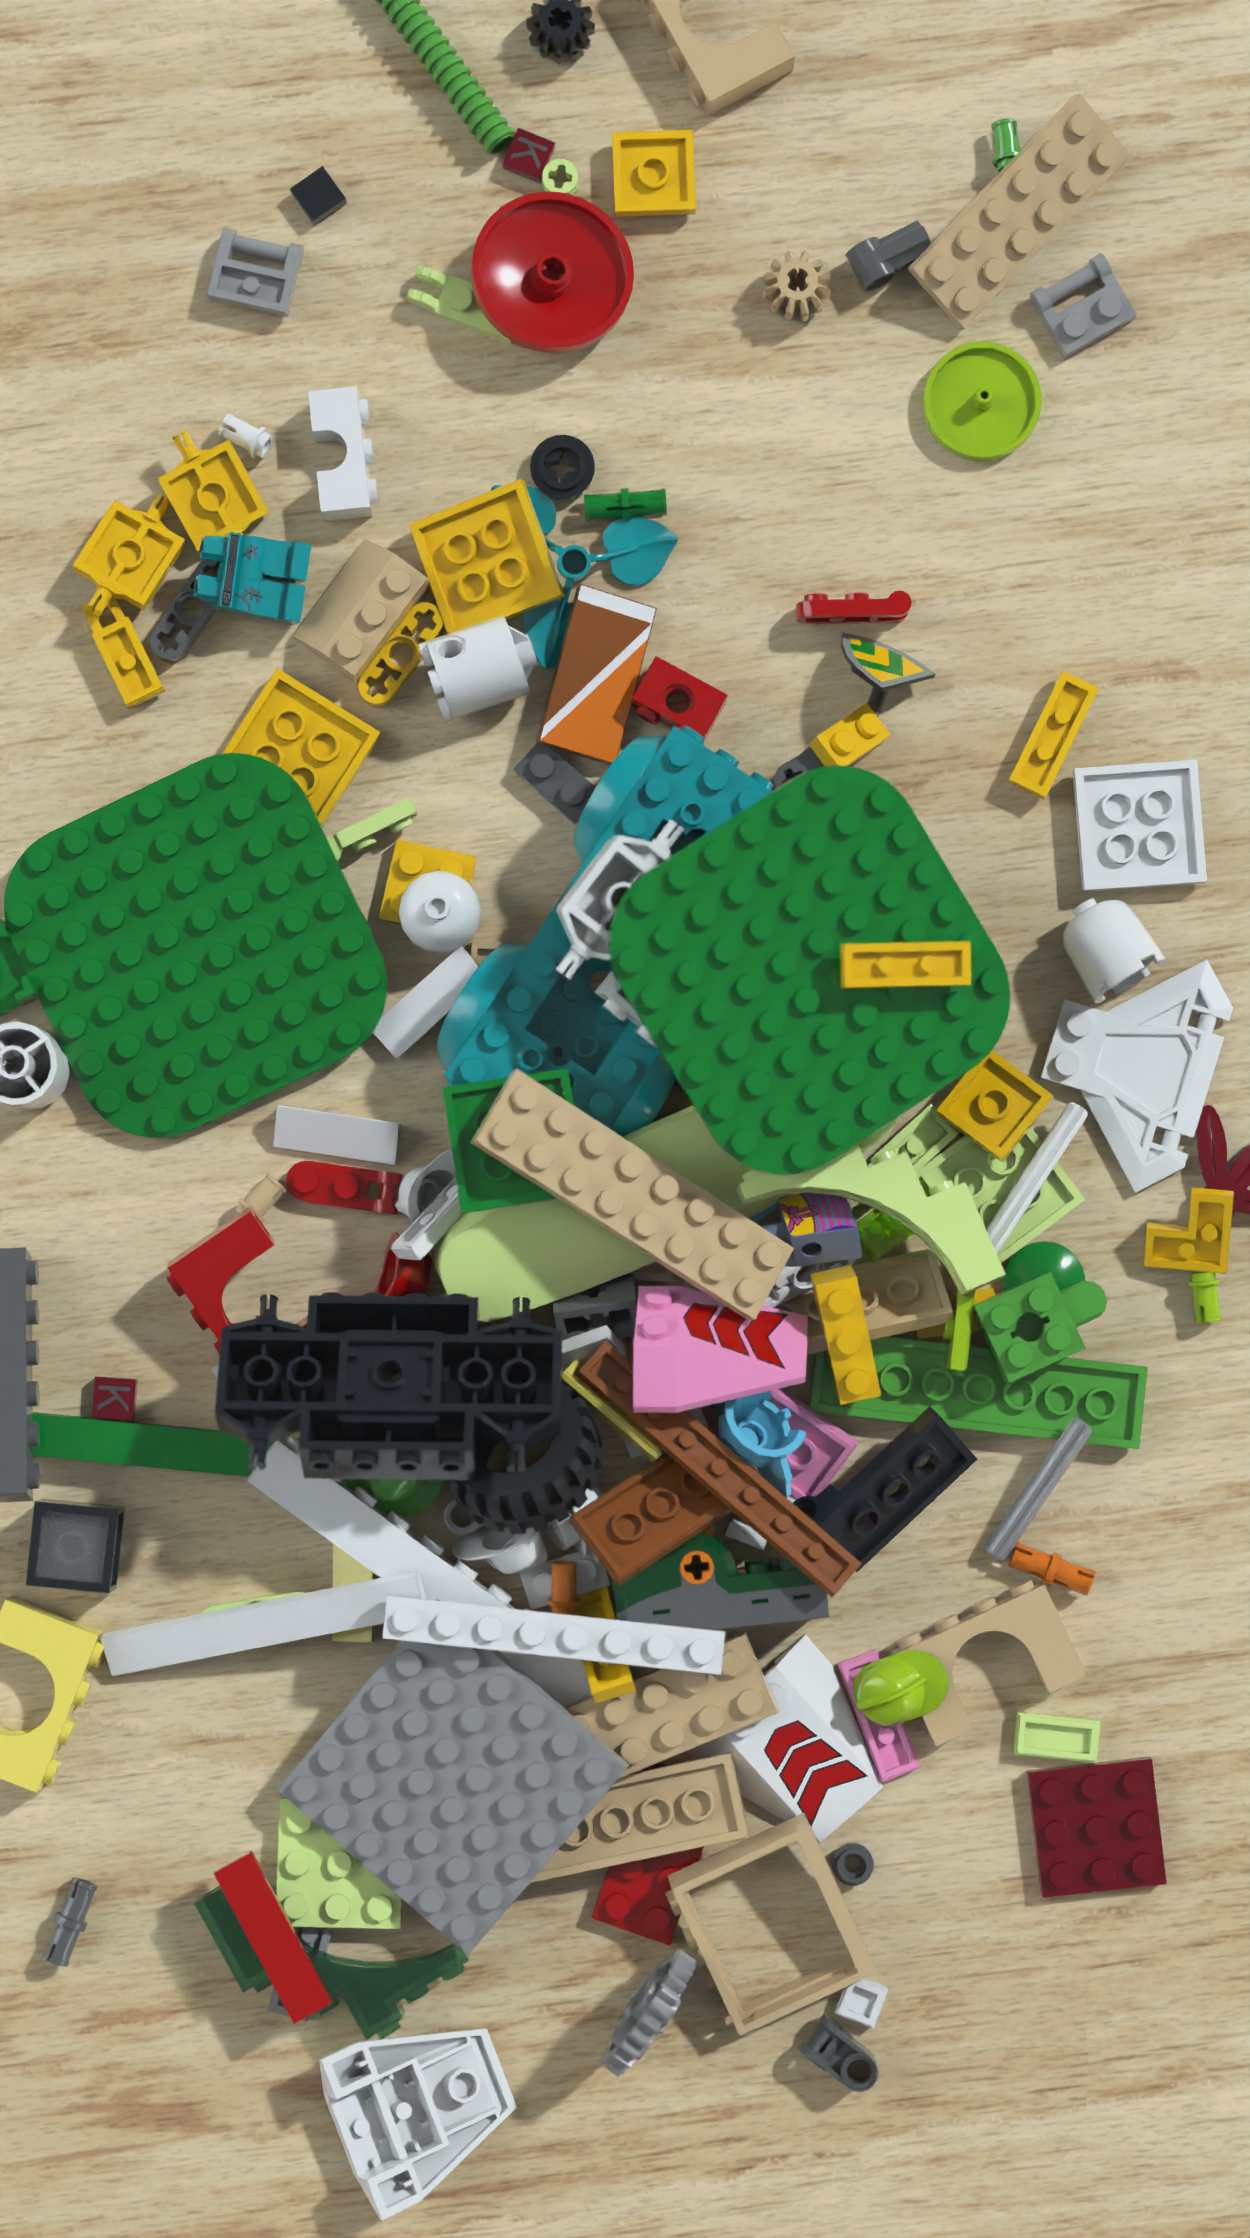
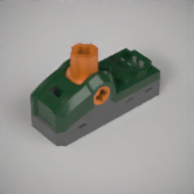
M712 1525L622 1585L618 1586L613 1580L616 1618L620 1621L718 1630L828 1618L830 1616L827 1593L786 1557L777 1558L778 1565H772L769 1559L744 1561L745 1568L737 1569L730 1550L719 1537L713 1535ZM698 1555L701 1562H705V1564L699 1566V1573L692 1574L689 1567L685 1566L691 1563V1556Z

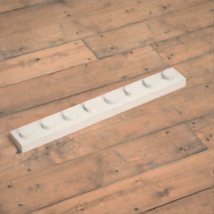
M387 1595L382 1638L721 1675L726 1632Z

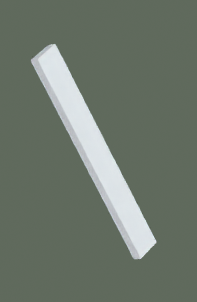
M419 1571L106 1632L102 1635L100 1641L102 1645H105L104 1653L111 1675L117 1676L382 1624L385 1620L387 1595L425 1600L427 1598Z

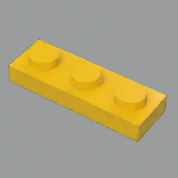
M1062 670L1007 782L1043 800L1046 798L1099 690L1098 687Z
M971 942L840 944L841 987L971 985Z
M607 1587L576 1596L577 1599L581 1600V1605L576 1606V1613L571 1615L616 1620ZM583 1660L595 1704L636 1691L629 1665Z

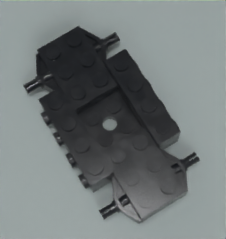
M326 1292L321 1295H309L306 1329L297 1324L278 1320L276 1316L278 1297L270 1294L268 1302V1296L264 1294L260 1297V1316H256V1319L230 1324L221 1329L215 1402L216 1421L220 1431H226L250 1445L247 1466L252 1470H256L257 1463L259 1470L266 1468V1452L269 1444L295 1432H300L299 1453L304 1478L475 1480L476 1434H483L507 1446V1470L515 1473L516 1457H518V1473L526 1470L525 1451L528 1446L552 1435H561L562 1332L553 1327L531 1322V1319H529L530 1299L523 1297L522 1312H520V1297L512 1300L513 1315L510 1318V1322L481 1329L478 1297H469L460 1293L450 1294L447 1297H427L421 1293H410L405 1296H385L374 1292L366 1293L363 1296H343L336 1292ZM389 1368L397 1369L402 1374L401 1378L394 1383H384L378 1377L382 1371Z

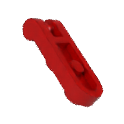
M900 590L891 593L888 599H869V594L849 593L845 595V599L828 600L827 594L804 595V601L796 604V621L803 624L899 623L906 619L912 601L908 593Z
M300 1161L294 1164L288 1171L286 1186L289 1193L295 1199L304 1202L397 1215L398 1210L395 1207L397 1186H400L403 1174L315 1161ZM370 1182L381 1184L379 1200L368 1198Z

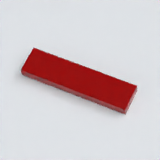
M250 1851L216 1870L213 1874L293 2024L331 2004L332 1999L254 1853Z

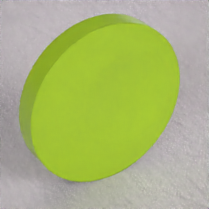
M987 341L963 344L945 354L932 369L923 393L924 418L933 437L950 453L971 461L1000 459L1021 447L1036 426L1042 404L1040 384L1030 364L1011 348Z

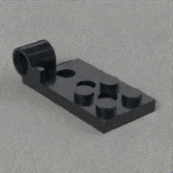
M929 1406L841 1490L838 1491L830 1483L816 1497L803 1496L795 1500L793 1504L861 1562V1565L856 1569V1572H858L978 1459L941 1416ZM930 1454L927 1463L917 1468L919 1461L924 1456ZM900 1483L897 1491L887 1496L889 1489L893 1485ZM870 1511L869 1516L864 1522L856 1524L858 1518L863 1513Z

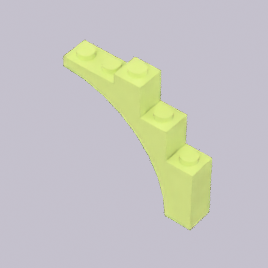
M857 1143L833 1160L811 1171L799 1174L777 1175L754 1169L742 1175L744 1182L739 1183L736 1189L742 1205L772 1196L799 1193L840 1196L870 1205L900 1221L921 1238L945 1265L961 1295L996 1282L1006 1275L966 1182L954 1186L952 1180L946 1181L929 1189L931 1196L926 1197L907 1151L897 1156L894 1150L884 1152L871 1159L872 1166L868 1167Z

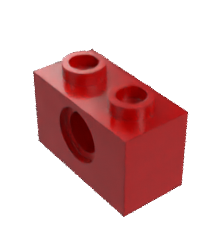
M655 656L632 698V706L637 708L635 714L650 724L657 725L661 721L672 728L676 726L680 730L685 725L698 732L706 740L727 702L728 695ZM673 695H681L688 700L689 707L682 713H674L668 709L666 701Z

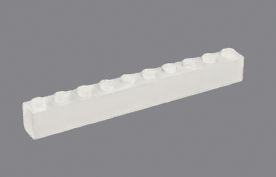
M290 1436L287 1441L283 1439L275 1441L266 1453V1468L259 1470L257 1465L256 1470H253L248 1478L250 1484L380 1578L419 1571L427 1600L435 1601L438 1599L443 1602L515 1609L509 1604L512 1597L493 1583L489 1588L482 1585L475 1579L479 1574L476 1570L460 1559L455 1564L442 1555L445 1548L427 1535H424L422 1539L416 1537L408 1531L411 1524L393 1510L388 1515L374 1506L378 1500L362 1487L357 1486L353 1491L341 1482L342 1479L304 1478L299 1453V1441ZM498 1651L563 1708L592 1696L583 1660Z

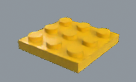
M522 479L409 524L447 634L502 615L509 619L565 596L526 484Z
M276 668L222 754L241 753L257 756L285 770L305 791L323 828L378 742L381 732Z

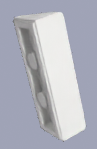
M277 1105L273 1147L395 1165L401 1124Z

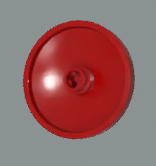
M537 192L509 201L486 221L477 237L472 254L471 283L474 296L482 313L493 327L506 338L534 351L567 353L596 343L605 337L619 322L628 305L633 289V259L623 233L616 223L600 208L571 194Z

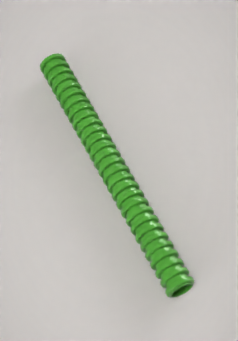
M375 0L377 3L382 4V11L389 14L390 22L397 24L396 30L398 33L404 34L403 40L407 44H411V51L414 54H419V62L426 64L425 70L428 74H433L432 80L434 83L441 84L439 87L440 91L443 94H448L447 101L450 104H455V112L463 114L461 117L463 123L470 124L469 131L471 134H477L476 141L478 144H484V152L488 155L496 154L506 148L514 138V129L507 127L508 121L505 117H499L501 113L498 107H492L493 100L490 97H485L486 91L483 87H478V79L474 76L470 77V68L467 66L463 67L464 60L462 57L456 56L457 51L453 46H449V39L446 36H441V28L434 26L435 20L432 16H427L428 11L425 6H419L420 0Z

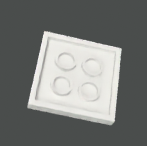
M1197 760L1085 767L1073 770L1082 892L1202 884L1207 882Z

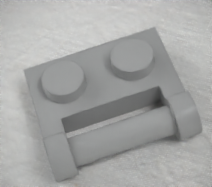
M224 228L220 237L207 292L208 299L288 317L298 271L303 260L304 246L291 243L288 247L239 236L237 231ZM234 252L284 262L285 266L282 271L232 260L231 256Z
M1101 253L1089 259V265L1046 289L1040 287L1030 293V299L1064 359L1133 321L1137 315L1115 279L1108 260ZM1097 279L1102 289L1058 314L1056 313L1052 303Z

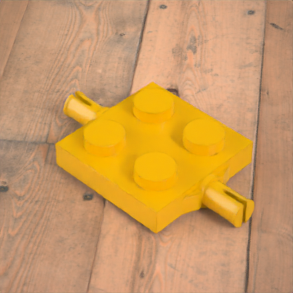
M187 429L180 432L188 446L187 448L178 434L172 437L183 460L175 469L157 479L198 552L200 551L202 537H223V535L229 532L244 535L243 532L251 523L269 514L230 440L212 449L198 451Z
M157 494L147 512L132 510L116 500L113 501L72 565L73 572L93 582L98 588L86 605L90 612L93 613L95 611V615L101 616L112 597L123 599L145 611L186 546L184 538L168 530L161 522L164 514L171 506L166 496L163 500V495Z

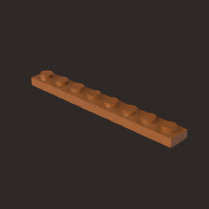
M606 1340L579 1369L576 1375L831 1598L837 1594L861 1565L860 1561L687 1411L677 1413H634L633 1364Z

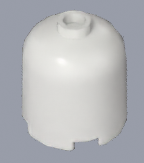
M1094 898L1085 901L1073 910L1076 917L1068 923L1063 933L1065 951L1095 1003L1103 1002L1106 999L1103 993L1110 989H1113L1115 994L1118 995L1151 975L1147 967L1153 962L1158 967L1166 961L1164 955L1135 912L1128 904L1120 900H1105L1098 904Z

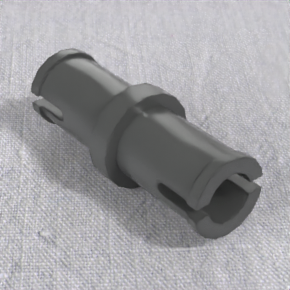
M78 1877L72 1878V1884L62 1911L56 1912L53 1921L57 1924L46 1953L43 1955V1959L64 1967L69 1965V1959L79 1933L85 1931L87 1922L84 1919L93 1895L98 1888V1885Z

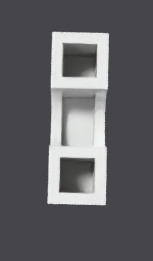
M357 386L308 391L312 432L315 441H336L347 449L346 458L339 467L333 470L317 472L320 509L324 521L373 516L371 504L379 503L376 478L369 479L367 464L374 463L372 438L364 439L363 424L370 423L368 399H360Z

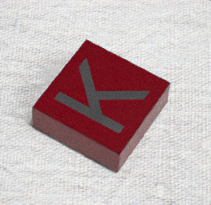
M518 127L504 159L503 169L540 184L543 170L550 162L556 144L551 140Z
M96 1376L94 1379L92 1418L134 1421L138 1379Z

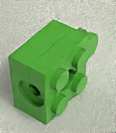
M1044 1272L974 1304L973 1315L1003 1381L1010 1383L1086 1349L1076 1327L1100 1317L1106 1310L1107 1299L1101 1286L1091 1281H1080L1059 1291L1052 1273Z

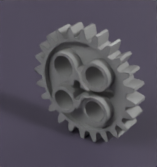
M678 1948L676 1952L673 1951L671 1956L666 1958L662 1966L658 1964L639 1990H635L629 2003L616 2022L618 2027L612 2035L610 2043L605 2048L606 2051L600 2062L605 2068L619 2077L627 2068L631 2067L635 2059L638 2061L642 2058L657 2035L663 2033L667 2023L677 2011L681 2003L679 1997L687 1987L686 1983L693 1975L692 1971L696 1967V1960Z

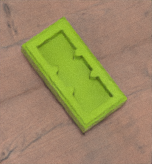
M955 1286L952 1309L954 1319L946 1320L943 1324V1339L949 1340L946 1369L963 1371L967 1369L975 1290L961 1295L957 1286Z

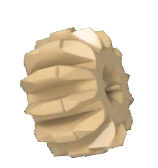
M806 250L801 253L800 260H795L791 251L785 253V263L774 258L770 265L773 272L764 273L763 283L768 286L763 290V298L765 300H774L770 309L773 313H777L783 308L786 309L785 320L787 322L791 321L794 312L799 313L802 321L808 320L809 309L815 313H820L823 309L821 300H828L831 290L825 286L830 282V273L820 272L823 265L821 259L814 260L809 264V253ZM794 281V285H797V281L804 283L803 291H799V287H797L796 292L789 289L790 282Z

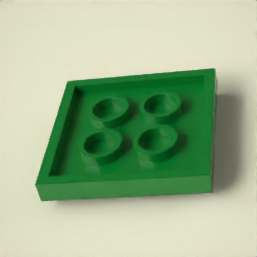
M568 1068L526 1074L573 1105ZM508 1077L442 1087L461 1214L558 1199L471 1143Z

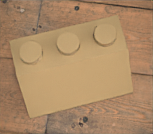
M364 539L292 637L358 685L362 674L410 609L420 603L429 591L428 577L395 553Z

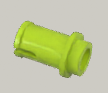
M1211 1272L1190 1273L1191 1281H1188L1187 1285L1192 1287L1195 1323L1221 1321L1222 1317L1220 1315L1217 1284L1221 1283L1220 1278H1216V1273Z

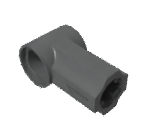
M917 220L879 240L877 237H872L858 243L846 253V257L864 292H869L885 285L895 277L897 272L909 267L931 243L924 226Z

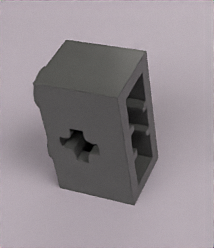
M634 1273L622 1275L582 1292L554 1301V1319L557 1330L562 1332V1340L605 1325L618 1338L634 1336L638 1304Z

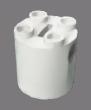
M504 615L418 644L425 666L434 665L435 669L427 673L435 695L441 693L444 695V697L437 699L444 722L530 694L527 679L533 667L538 665L528 634H523L509 626Z
M22 1022L1 1024L0 1102L27 1111L42 1109L55 1102L65 1091L72 1076V1068L60 1042L50 1033L36 1026Z

